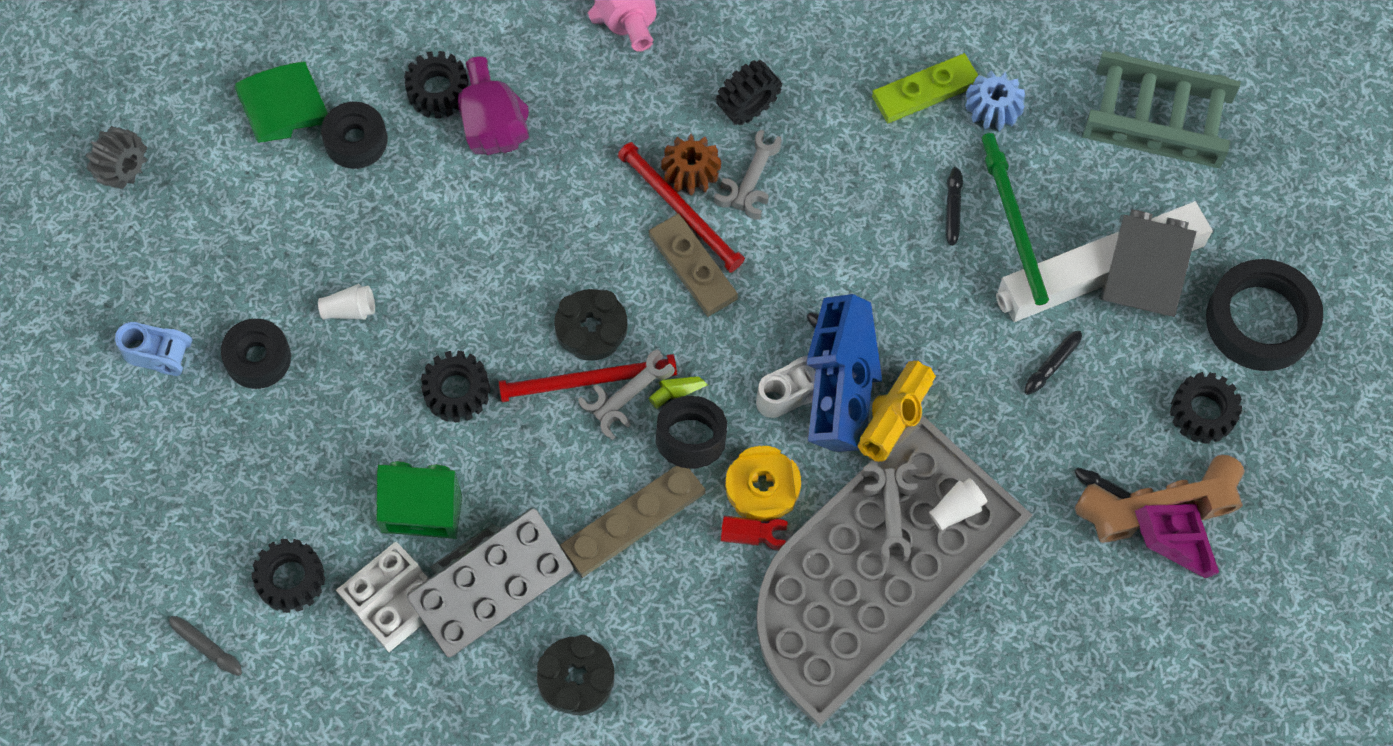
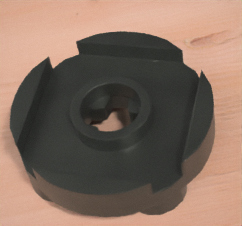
M586 289L565 296L560 301L559 309L555 315V333L559 344L570 353L575 354V357L582 360L593 361L610 356L624 341L628 331L626 311L617 300L616 295L608 290ZM591 317L601 322V324L596 325V331L589 332L585 326L581 327V323L586 322V319Z
M586 635L566 637L556 641L546 649L543 656L537 662V684L540 694L552 709L559 712L579 716L592 713L604 705L614 686L615 669L611 656L601 644L593 641ZM575 666L576 669L583 668L586 671L582 676L584 681L582 684L577 685L575 681L568 683L565 680L569 675L568 669Z

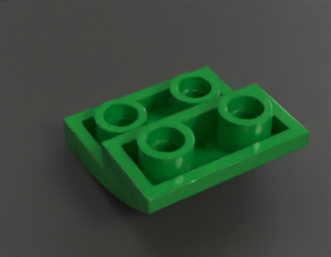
M305 61L271 68L235 83L234 88L258 143L291 138L294 129L322 125L324 118L328 114Z

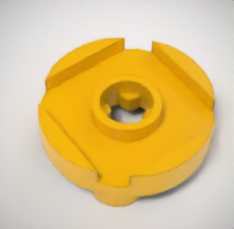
M754 446L739 454V457L727 470L725 482L726 495L738 515L743 518L761 519V522L779 519L793 510L801 489L799 468L792 459L790 461L787 456L781 454V450L775 447ZM759 476H765L768 482L774 483V486L768 487V491L763 492L759 488H755L752 483H757Z

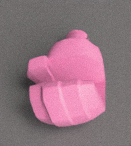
M595 0L594 6L588 12L593 24H605L613 33L618 35L628 34L631 46L635 51H644L652 46L653 38L647 27L655 20L657 15L655 0Z

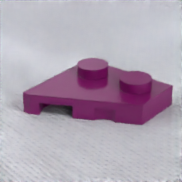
M1196 504L1145 505L1135 511L1140 532L1147 548L1203 578H1209L1220 573Z

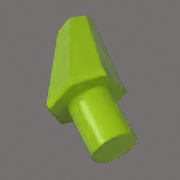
M699 376L661 380L658 382L661 388L648 399L656 409H659L670 398L673 400L686 396L708 386V384Z

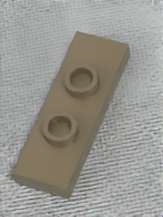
M679 213L649 230V237L707 317L738 300L736 290Z

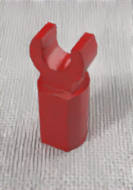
M723 515L721 542L759 546V543H765L772 550L779 551L786 543V540L775 539L772 533L776 530L787 531L788 522L783 519H774L769 523H761V519Z

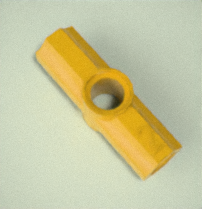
M908 361L889 393L879 395L874 399L872 404L873 418L857 445L863 455L872 458L876 462L885 461L905 428L916 426L922 416L921 402L936 377L931 367L925 366L919 361Z

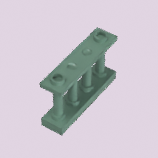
M1102 52L1096 74L1107 76L1100 111L1090 109L1082 138L1221 168L1230 145V140L1218 137L1224 102L1233 103L1241 81L1230 79L1225 75H1211L1130 57L1121 52ZM1121 79L1141 84L1134 119L1114 114ZM1155 87L1175 91L1169 126L1148 121ZM1189 95L1210 99L1204 134L1183 129Z

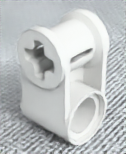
M808 356L800 357L789 365L771 374H767L761 379L757 392L756 406L762 415L776 418L801 405L812 402L816 371L814 368L806 365ZM768 392H776L780 394L782 398L778 400H772L768 398L765 394Z

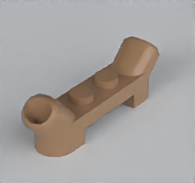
M1218 455L1213 458L1200 482L1189 484L1188 480H1179L1167 485L1165 490L1153 492L1152 488H1144L1132 493L1131 497L1121 499L1102 487L1091 484L1086 487L1075 506L1076 515L1095 525L1098 539L1101 543L1130 538L1140 527L1135 511L1145 505L1196 504L1201 520L1226 515L1243 506L1237 486L1245 470L1241 462L1234 457Z

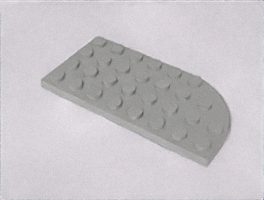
M923 415L916 426L907 427L903 431L885 461L876 462L872 460L868 464L877 465L883 470L887 468L897 470L905 463H912L917 467L915 475H905L902 477L906 483H918L917 493L904 495L899 492L902 538L906 539L911 546L908 561L903 562L902 551L896 547L889 549L888 562L882 561L881 549L887 539L884 494L882 490L876 496L864 495V486L874 485L878 481L873 476H862L861 470L790 537L775 555L765 573L760 588L756 618L757 635L764 661L780 689L818 728L879 670L1032 517V514ZM968 478H971L987 499V503L981 507L982 512L948 526L941 531L933 522L928 512L938 505L959 480L963 483Z

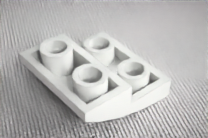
M394 542L336 590L388 652L392 651L424 624L407 599V593L429 578L422 572L416 561L397 542Z

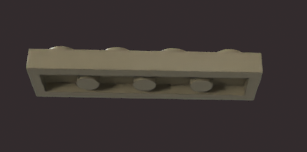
M675 466L561 543L560 547L570 563L583 578L702 497L706 489L689 468Z

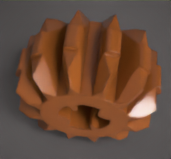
M692 133L688 136V141H683L677 136L674 140V146H666L664 150L665 157L661 160V169L665 172V181L668 184L674 183V189L677 193L684 187H688V193L691 196L695 192V187L700 188L706 193L708 183L716 184L718 172L721 169V159L718 157L716 145L708 146L706 136L699 141H695Z

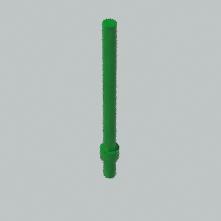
M986 133L982 136L981 140L987 155L985 157V164L988 173L994 177L1034 302L1039 306L1044 305L1049 301V297L1007 173L1009 165L1006 156L1000 151L995 134Z

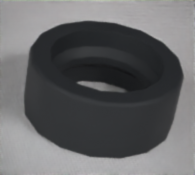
M688 395L675 398L663 406L657 417L655 443L659 453L668 462L681 468L696 469L708 466L719 459L725 449L727 419L723 410L706 398ZM696 420L707 425L713 431V437L703 443L687 444L675 439L669 433V428L677 422Z

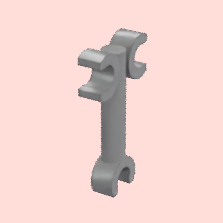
M759 130L755 136V148L757 151L739 189L733 180L723 178L721 188L730 191L731 194L722 196L716 193L714 196V203L717 206H733L741 211L745 209L746 215L754 220H760L762 210L754 208L752 204L754 202H761L767 205L769 195L763 191L753 190L769 156L776 155L781 148L780 136H777L775 142L771 145H766L762 142L764 130Z
M658 349L648 355L646 359L647 367L609 399L607 393L597 384L593 386L599 395L596 403L588 404L582 397L578 399L580 406L586 412L594 414L601 422V430L607 438L611 440L616 438L610 430L612 422L619 420L627 428L631 426L629 419L622 412L618 411L656 378L665 380L674 374L675 369L670 363L663 369L658 370L655 368L656 363L663 357Z
M905 463L897 470L894 468L883 470L874 464L866 465L862 470V476H873L878 481L874 485H865L864 495L876 496L882 490L884 494L887 539L881 549V559L883 562H888L889 549L893 547L899 548L902 551L903 562L908 561L911 553L909 542L902 538L899 492L904 495L917 493L918 483L909 484L902 478L905 475H915L917 467L912 463Z

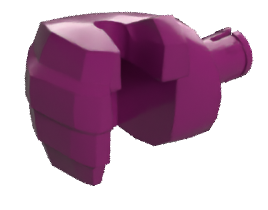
M473 57L467 60L465 65L468 70L471 86L464 88L459 93L458 104L466 141L474 154L486 155L517 150L519 144L529 138L526 124L529 114L527 104L504 82L491 81L486 57Z

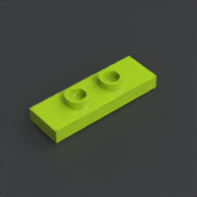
M963 53L873 90L872 98L887 124L966 92L968 87L974 84L978 74L966 54Z

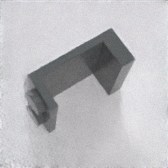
M1131 209L1130 216L1125 214L1120 216L1119 222H1121L1106 286L1103 285L1100 300L1175 317L1197 231L1188 229L1189 222L1167 218L1166 224L1151 221L1153 214Z

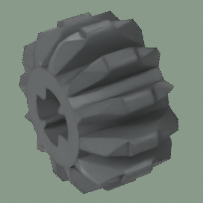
M111 126L107 132H99L96 142H91L93 148L91 152L86 154V157L90 160L86 169L91 172L93 178L97 179V182L105 186L123 189L127 183L134 184L135 176L138 173H143L141 170L142 164L148 160L144 156L147 146L142 143L141 138L136 133L128 129L124 130L120 127Z

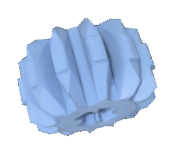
M992 70L987 73L986 78L978 75L974 80V84L968 87L966 93V112L972 113L973 123L983 120L985 130L990 127V124H995L998 131L1003 129L1004 124L1013 126L1016 123L1017 117L1022 115L1025 107V90L1018 88V78L1010 81L1007 80L1006 71L1000 77H996Z

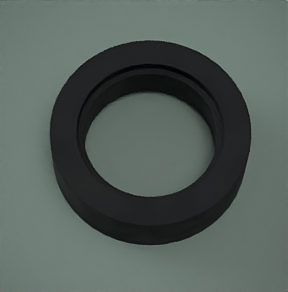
M1270 259L1245 261L1227 271L1217 284L1206 309L1207 328L1217 348L1233 362L1258 371L1280 370L1296 363L1309 350L1317 338L1323 323L1322 301L1312 282L1296 268ZM1252 287H1263L1278 292L1290 302L1295 310L1298 322L1296 334L1289 340L1277 344L1260 343L1248 338L1237 328L1230 312L1232 297L1238 292Z

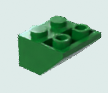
M401 461L390 462L389 465L378 464L377 523L381 533L457 539L462 493L454 470L437 464L429 465L427 468H417Z

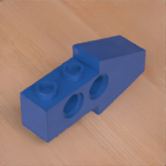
M854 294L823 298L806 364L816 369L808 442L834 452L860 451L857 445L868 426L872 383L882 382L871 302Z

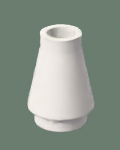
M356 284L330 296L319 298L318 308L322 319H366L367 315L375 313V301L370 286L362 287L360 284Z
M968 478L963 483L959 480L928 514L936 526L943 531L948 526L982 512L981 507L987 503V499L971 478Z

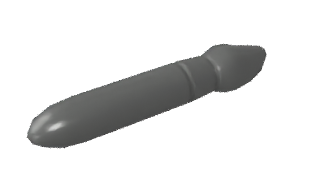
M171 616L169 618L172 629L203 655L215 662L218 668L236 676L242 674L241 665L233 655L225 653L188 621L178 616Z

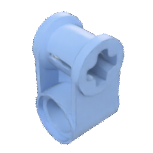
M138 322L123 324L115 334L116 345L123 359L128 364L173 376L181 375L183 371L181 362L185 350L191 347L193 341L189 335L181 331L158 328ZM133 341H143L142 344L136 348H128L129 344Z

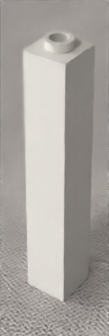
M1196 201L1154 217L1151 220L1166 224L1167 218L1189 222L1188 229L1197 231L1192 251L1204 247L1213 231ZM1119 232L1038 263L1049 297V301L1044 305L1039 306L1035 304L1024 269L1002 277L996 295L999 307L1004 313L1008 312L1013 322H1016L1099 289L1103 285L1106 286Z

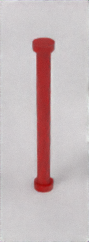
M633 142L624 145L618 152V158L624 163L628 162L677 214H680L683 220L725 262L724 267L729 273L740 267L745 257L740 252L735 253L637 152L638 147Z
M674 354L666 355V359H661L656 363L655 368L658 370L665 368L670 363L675 369L672 376H677ZM646 362L512 383L500 380L501 401L503 403L509 402L511 397L633 379L647 367Z

